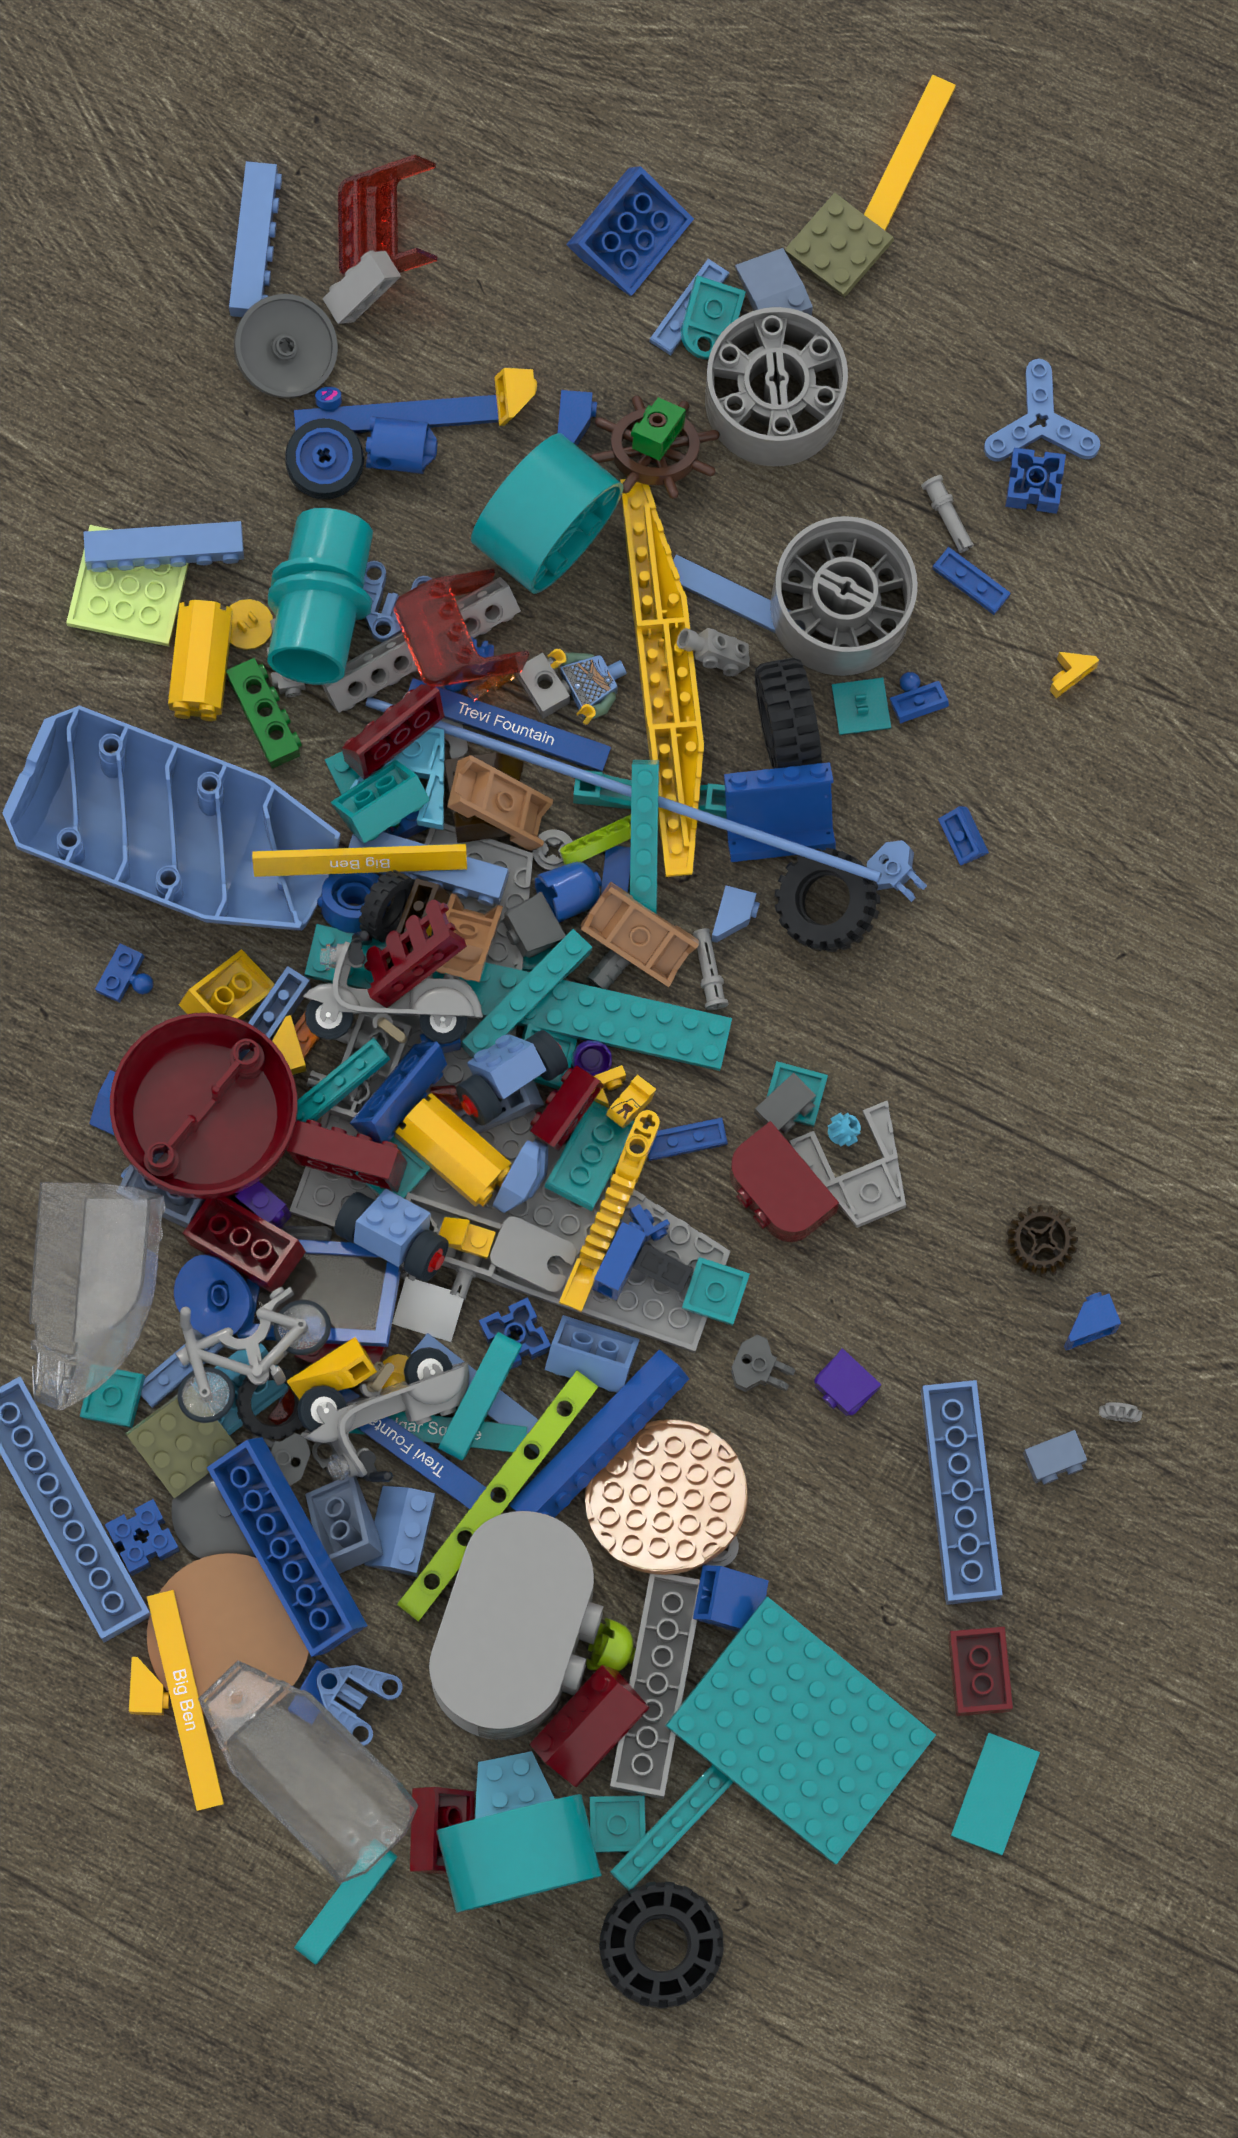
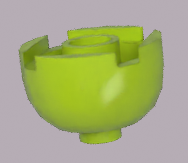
M605 1618L606 1624L600 1623L594 1644L589 1643L588 1651H593L591 1660L586 1658L587 1668L596 1672L601 1665H605L619 1672L628 1663L631 1664L633 1662L636 1648H633V1637L626 1626Z

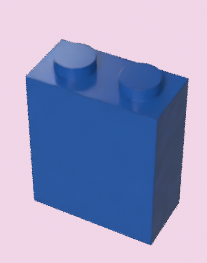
M629 1222L628 1224L621 1223L594 1278L593 1290L617 1301L645 1245L647 1233L643 1232V1227L634 1222Z
M703 1565L693 1619L739 1632L765 1599L769 1581L723 1566Z

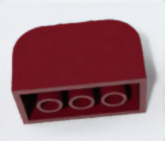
M771 1121L744 1141L734 1152L730 1169V1180L734 1190L738 1193L736 1198L745 1209L749 1207L755 1214L753 1219L761 1229L766 1227L777 1239L785 1242L803 1240L837 1213L839 1206L837 1199Z

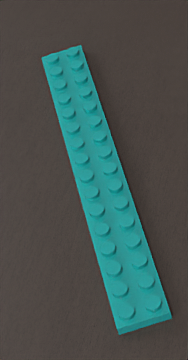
M317 924L304 976L333 983L336 962L331 964V950L332 952L337 951V943L345 944L346 941L351 943L354 933H346L337 928ZM372 938L373 942L371 945H363L362 947L365 957L368 949L372 946L383 950L387 946L386 941L382 943ZM485 962L480 982L474 980L465 981L477 995L483 1017L485 1018L530 972ZM364 964L360 968L351 966L347 979L348 987L356 989L371 988V983L374 981L371 971L366 970ZM437 971L432 973L433 979H444L443 973ZM562 980L518 1025L525 1027L530 1023L534 1027L585 1041L595 1040L607 1046L720 1071L732 1018Z

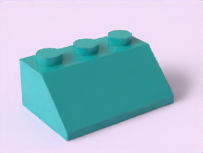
M394 760L331 801V804L354 836L363 843L376 839L387 828L399 824L402 818L408 814L419 811L430 799L418 776L399 761Z

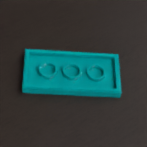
M593 1101L577 1124L544 1186L546 1189L590 1211L595 1207L617 1166L626 1140L635 1122L632 1120L625 1128L620 1127L606 1116L609 1108Z
M988 1733L951 1837L1002 1856L1040 1752Z

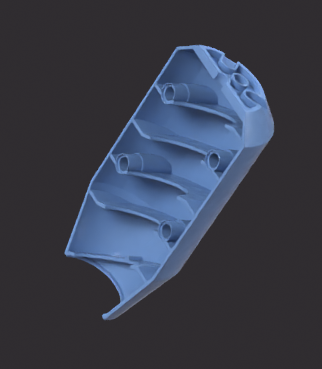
M80 705L44 719L26 759L25 767L22 773L19 774L2 812L17 849L206 923L300 931L310 921L318 905L317 900L321 897L322 885L330 874L254 877L252 851L338 849L341 834L264 776Z

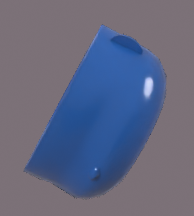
M376 873L330 874L325 879L322 885L321 897L317 900V904L321 907L326 922L331 927L346 933L362 931L360 929L361 923L359 922V916L362 914L360 910L362 905L365 904L364 899L366 895L371 892L370 888L372 885L378 882L379 876ZM354 903L359 904V906H351L348 904Z

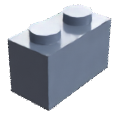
M1075 1430L1025 1449L1023 1452L1034 1482L1042 1481L1043 1485L1057 1480V1475L1067 1471L1068 1475L1081 1471L1083 1469L1082 1465L1087 1461Z

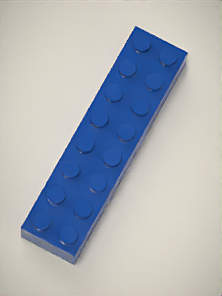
M263 1437L247 1439L207 1467L311 1657L328 1653L368 1626Z

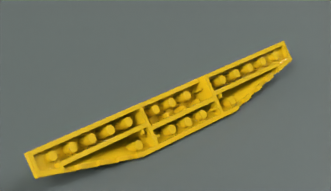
M620 479V482L623 484L625 479ZM636 482L629 493H622V507L650 760H659V796L698 809L704 740L693 650L689 652L677 646L679 633L685 628L690 629L687 597L685 591H683L677 567H675L661 520L658 517L649 485ZM658 807V824L666 877L692 875L697 820Z

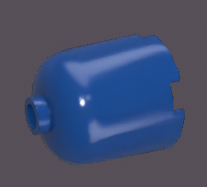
M573 862L538 874V878L534 880L537 894L542 892L558 923L591 909L599 899V887L602 886L599 874L593 872L589 866L582 862Z

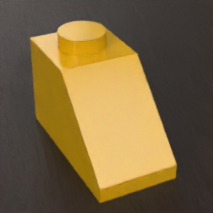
M503 368L495 376L499 426H505L535 395L537 381L534 379L533 369Z
M291 1015L286 1016L272 1041L282 1052L292 1075L307 1071L292 1017Z
M132 1657L130 1714L164 1715V1709H169V1692H165L163 1684L138 1657Z

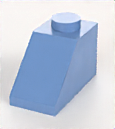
M725 886L712 933V942H719L749 925L751 917L756 918L760 905L759 902H755L757 893Z

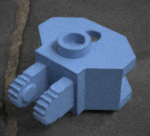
M903 840L886 842L867 861V868L882 872L880 881L877 882L879 887L877 890L894 888L912 902L915 899L914 894L903 885L910 878L922 890L927 885L912 869L914 852Z

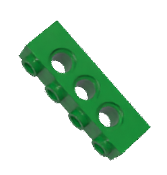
M252 658L226 670L227 679L271 769L299 757V747L302 746L296 732L291 734L288 727L291 721L286 710L280 711L276 703L280 699L274 686L269 688L265 680L269 676L264 665H258L255 658ZM252 685L261 687L260 692L257 694H251L247 690ZM262 708H270L272 710L271 715L267 717H262L258 713ZM276 730L283 733L282 738L278 740L269 737Z

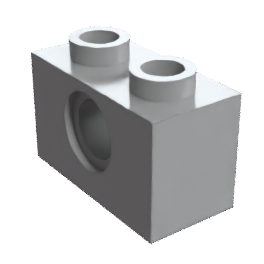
M541 653L517 667L516 677L544 719L570 704L569 694L572 692L564 679L560 681L556 675L558 669L551 667L554 661L551 658L546 659L545 655ZM542 680H548L552 683V686L548 689H542L538 686V683Z

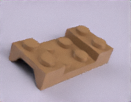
M469 755L458 760L447 807L467 818L474 815L510 834V841L532 851L542 847L544 841L538 837L541 818L553 804V799Z
M612 882L608 884L581 923V930L667 987L671 985L678 969L687 956L699 945L697 938L634 900L632 895Z
M451 893L448 902L449 910L446 912L448 921L455 925L456 930L453 932L465 939L467 947L436 971L462 977L465 980L480 982L492 940L499 926L503 906L497 905L486 914L464 909L457 894Z

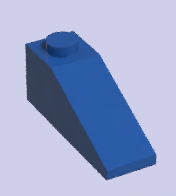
M561 390L558 433L563 434L576 446H578L590 427L591 417H596L597 402L592 401V392Z

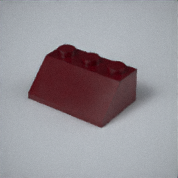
M577 1065L574 1069H567L561 1078L563 1084L558 1092L556 1090L551 1092L545 1102L548 1106L544 1112H538L530 1123L532 1126L530 1132L557 1151L564 1145L605 1086L600 1080Z
M442 1787L412 1788L411 1872L447 1874L436 1831L474 1820L475 1791Z

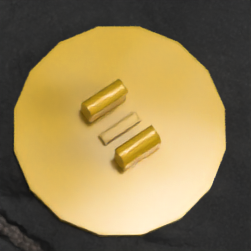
M252 599L239 600L230 605L233 611L230 643L234 647L243 650L257 649L264 645L272 635L270 621L273 619V616L268 607Z

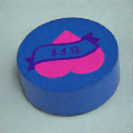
M335 387L321 388L315 394L316 405L321 409L332 410L339 407L342 403L341 392Z

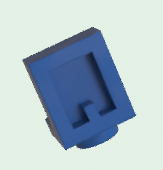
M640 1204L630 1209L629 1216L632 1221L643 1227V1232L647 1233L645 1242L651 1239L654 1242L658 1241L668 1234L666 1231L670 1226L668 1219L653 1226L652 1224L655 1221L648 1209L643 1210Z

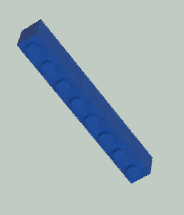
M659 1349L508 1505L514 1511L538 1512L555 1518L607 1466L609 1461L627 1445L639 1430L645 1427L646 1423L664 1407L673 1395L682 1389L689 1380L688 1376L677 1363Z

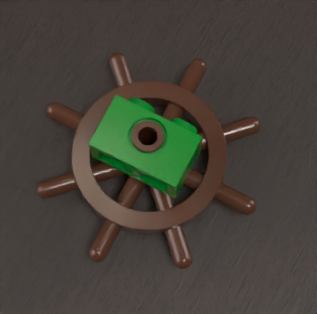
M635 395L632 398L635 411L624 416L617 424L602 417H598L595 420L597 427L612 433L611 450L594 453L590 457L597 463L614 462L616 467L627 476L623 482V493L625 494L631 491L636 482L646 485H665L669 497L675 499L679 495L675 482L686 477L692 470L710 477L715 475L716 470L714 467L698 460L700 443L717 440L720 437V433L717 430L697 433L695 427L685 418V413L689 408V403L685 400L681 401L677 406L658 397L652 406L649 405L645 408L642 398ZM626 439L632 442L633 445L623 448L622 441ZM688 446L686 455L673 449ZM642 455L638 463H636L630 458L633 456ZM665 457L677 463L668 466ZM650 462L656 463L658 468H652L647 466L650 464Z

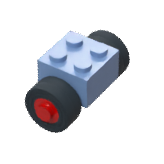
M540 1030L526 1040L510 1034L501 1036L495 1041L496 1044L488 1049L478 1051L474 1058L467 1062L473 1075L461 1082L456 1087V1092L463 1109L477 1124L481 1126L486 1125L502 1113L497 1097L505 1099L539 1075L544 1080L551 1081L568 1069V1062L561 1046L548 1032Z
M385 1189L376 1200L367 1197L361 1192L353 1193L343 1204L334 1226V1231L338 1236L365 1248L398 1267L405 1261V1271L424 1282L429 1281L437 1273L443 1264L449 1245L446 1238L429 1230L430 1212L388 1189Z

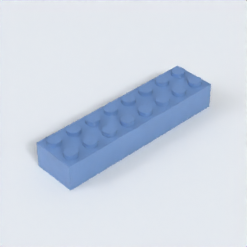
M977 1380L922 1386L921 1398L946 1605L1000 1599L1003 1594Z

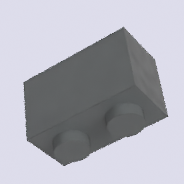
M793 1073L755 1108L754 1114L764 1125L771 1121L780 1133L782 1132L785 1135L795 1126L794 1120L800 1114L806 1116L815 1107L813 1102L816 1095Z

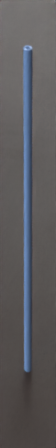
M373 697L367 698L366 701L367 707L381 712H385L388 707L393 705ZM439 721L433 726V728L443 729L445 734L631 797L632 786L443 721ZM659 796L658 807L875 882L880 881L882 872Z

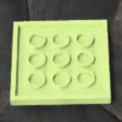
M93 525L89 527V531L113 530ZM84 550L66 622L67 626L170 647L189 563L182 567H172L170 564L160 565V567L155 569L136 566L132 570L126 571L119 570L118 568H107L105 572H93L92 569L87 570Z

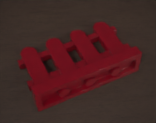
M435 899L429 901L426 905L427 915L421 919L416 915L410 916L406 921V932L400 934L397 931H391L386 937L387 946L383 950L376 946L368 949L366 953L367 962L364 966L366 970L371 971L374 979L371 983V988L368 989L371 999L386 1008L390 1007L467 947L465 939L453 932L456 928L447 919L446 912L449 910L447 904L444 902L441 904ZM431 925L434 934L430 938L426 931V927ZM410 940L414 949L411 953L408 952L406 943ZM391 955L394 966L389 969L386 958Z

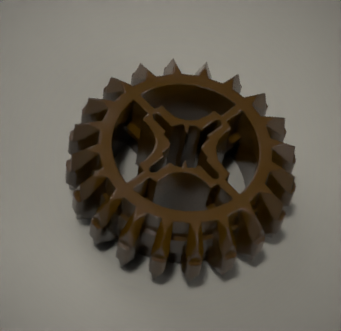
M1038 1205L1037 1213L1030 1206L1027 1208L1028 1216L1020 1211L1017 1215L1020 1221L1012 1219L1010 1223L1015 1229L1010 1228L1006 1232L1008 1236L1013 1238L1006 1239L1005 1245L1014 1246L1008 1250L1007 1254L1009 1256L1017 1254L1012 1263L1016 1265L1022 1261L1023 1265L1020 1270L1024 1272L1027 1266L1032 1268L1031 1276L1035 1275L1037 1269L1040 1270L1041 1277L1046 1276V1269H1049L1052 1276L1056 1275V1266L1062 1271L1065 1270L1066 1265L1063 1260L1071 1263L1073 1257L1068 1253L1073 1254L1077 1252V1248L1070 1245L1078 1242V1237L1070 1236L1076 1231V1227L1071 1226L1067 1228L1066 1226L1070 1223L1071 1219L1067 1217L1062 1221L1060 1218L1063 1211L1061 1210L1057 1212L1056 1216L1053 1215V1206L1048 1207L1047 1213L1043 1212L1042 1205ZM1037 1221L1049 1223L1043 1229L1027 1227L1028 1224ZM1055 1228L1062 1235L1063 1250L1057 1246L1058 1243L1052 1238ZM1048 1231L1046 1242L1035 1251L1038 1239ZM1021 1233L1026 1235V1239L1032 1246L1028 1255L1020 1243ZM1040 1253L1055 1254L1057 1256L1048 1261L1035 1260Z

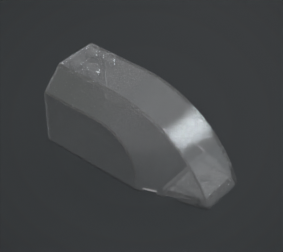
M40 1182L29 1322L30 1324H35V1340H31V1349L36 1351L37 1365L32 1366L35 1401L55 1410H63L76 1404L105 1383L121 1366L135 1346L147 1321L155 1292L159 1244L163 1237L161 1228L162 1215L165 1211L163 1195L140 1187L108 1183Z
M237 1660L198 1698L231 1773L339 1884L366 1874L407 1834L419 1806L401 1782L311 1693L295 1688L283 1680L273 1678L267 1673Z

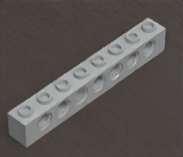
M499 577L348 661L345 675L342 679L335 683L322 685L330 703L338 713L349 710L359 701L373 697L384 687L394 685L402 677L421 670L427 663L443 658L446 652L442 650V647L448 645L455 636L462 634L468 640L470 636L474 638L485 634L497 624L511 620L521 610L510 586ZM493 605L490 611L485 612L489 606ZM467 618H470L469 622L463 625V622ZM447 631L446 635L440 638V635ZM425 643L422 649L417 650L419 645ZM399 656H402V658H401V660H400L399 662L394 663V661L396 660V658H398ZM379 669L377 674L371 676L374 670ZM356 681L355 686L349 688V685Z

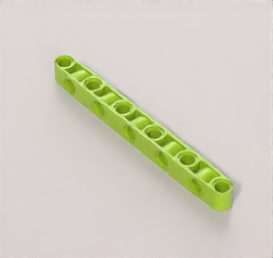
M576 1370L476 1500L472 1508L469 1509L403 1595L397 1606L417 1621L422 1618L460 1568L467 1546H462L458 1543V1534L461 1531H468L473 1535L483 1523L501 1515L596 1391L598 1385ZM559 1402H567L571 1406L569 1416L563 1417L558 1414L557 1405ZM529 1444L536 1446L538 1449V1456L534 1460H529L524 1456V1448ZM496 1487L503 1489L505 1492V1499L501 1503L494 1502L490 1496L492 1489ZM428 1574H434L439 1579V1585L434 1590H430L424 1585V1579Z

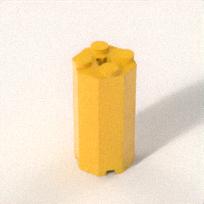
M190 600L189 606L186 607L185 602L179 603L168 699L169 710L175 711L174 716L176 718L189 719L190 716L201 717L204 721H216L217 715H222L233 619L231 607L226 606L225 611L220 609V603L203 600Z
M432 1093L428 1095L427 1100L425 1098L422 1099L403 1120L406 1124L405 1128L402 1130L398 1127L395 1131V1137L475 1207L478 1204L484 1207L492 1199V1192L497 1185L501 1187L511 1169L512 1163Z

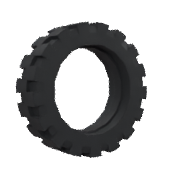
M393 870V872L388 871L385 876H380L378 882L372 885L370 888L371 892L364 899L365 904L362 905L360 910L362 914L359 916L360 929L362 931L366 930L370 937L384 943L387 935L391 931L397 930L415 880L397 870ZM395 895L394 901H393V903H392V905H391L389 911H388V912L386 913V915L383 917L384 911H385V909H386L388 903L390 902V900H391V899L393 898V896Z
M281 1368L286 1377L284 1383L291 1389L287 1380L296 1374L291 1370ZM271 1372L268 1381L274 1380ZM248 1376L243 1380V1384L238 1388V1397L235 1403L238 1410L237 1415L247 1430L263 1438L281 1439L294 1434L293 1432L302 1427L297 1409L299 1398L292 1389L295 1401L293 1413L287 1421L279 1425L270 1426L259 1421L252 1411V1395L259 1385L251 1383Z

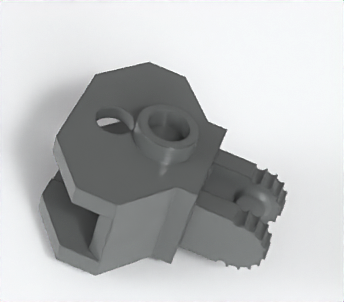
M760 1335L742 1342L731 1367L735 1388L744 1392L760 1384L763 1386L768 1384L787 1391L789 1384L770 1376L773 1369H776L786 1375L793 1376L795 1373L794 1368L777 1361V1357L771 1353L768 1339ZM749 1359L750 1363L745 1364L742 1362V1360Z
M297 1433L286 1437L280 1442L276 1440L273 1442L263 1438L267 1446L271 1447L270 1451L289 1486L302 1479L311 1454L306 1438ZM253 1435L252 1439L261 1437ZM294 1457L300 1459V1464L297 1467L291 1465V1460Z

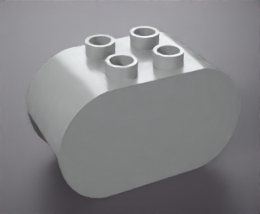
M531 1511L504 1513L483 1523L474 1532L466 1547L431 1652L429 1671L433 1692L442 1711L457 1726L473 1735L486 1739L507 1740L529 1734L551 1717L559 1704L562 1692L574 1696L579 1690L586 1668V1658L575 1655L579 1640L594 1644L602 1620L604 1606L592 1603L594 1573L587 1548L579 1536L558 1519Z

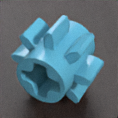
M839 1113L830 1118L832 1123L828 1125V1135L832 1142L840 1146L844 1144L850 1146L858 1141L856 1136L860 1134L861 1126L856 1117L849 1115V1113L844 1115Z

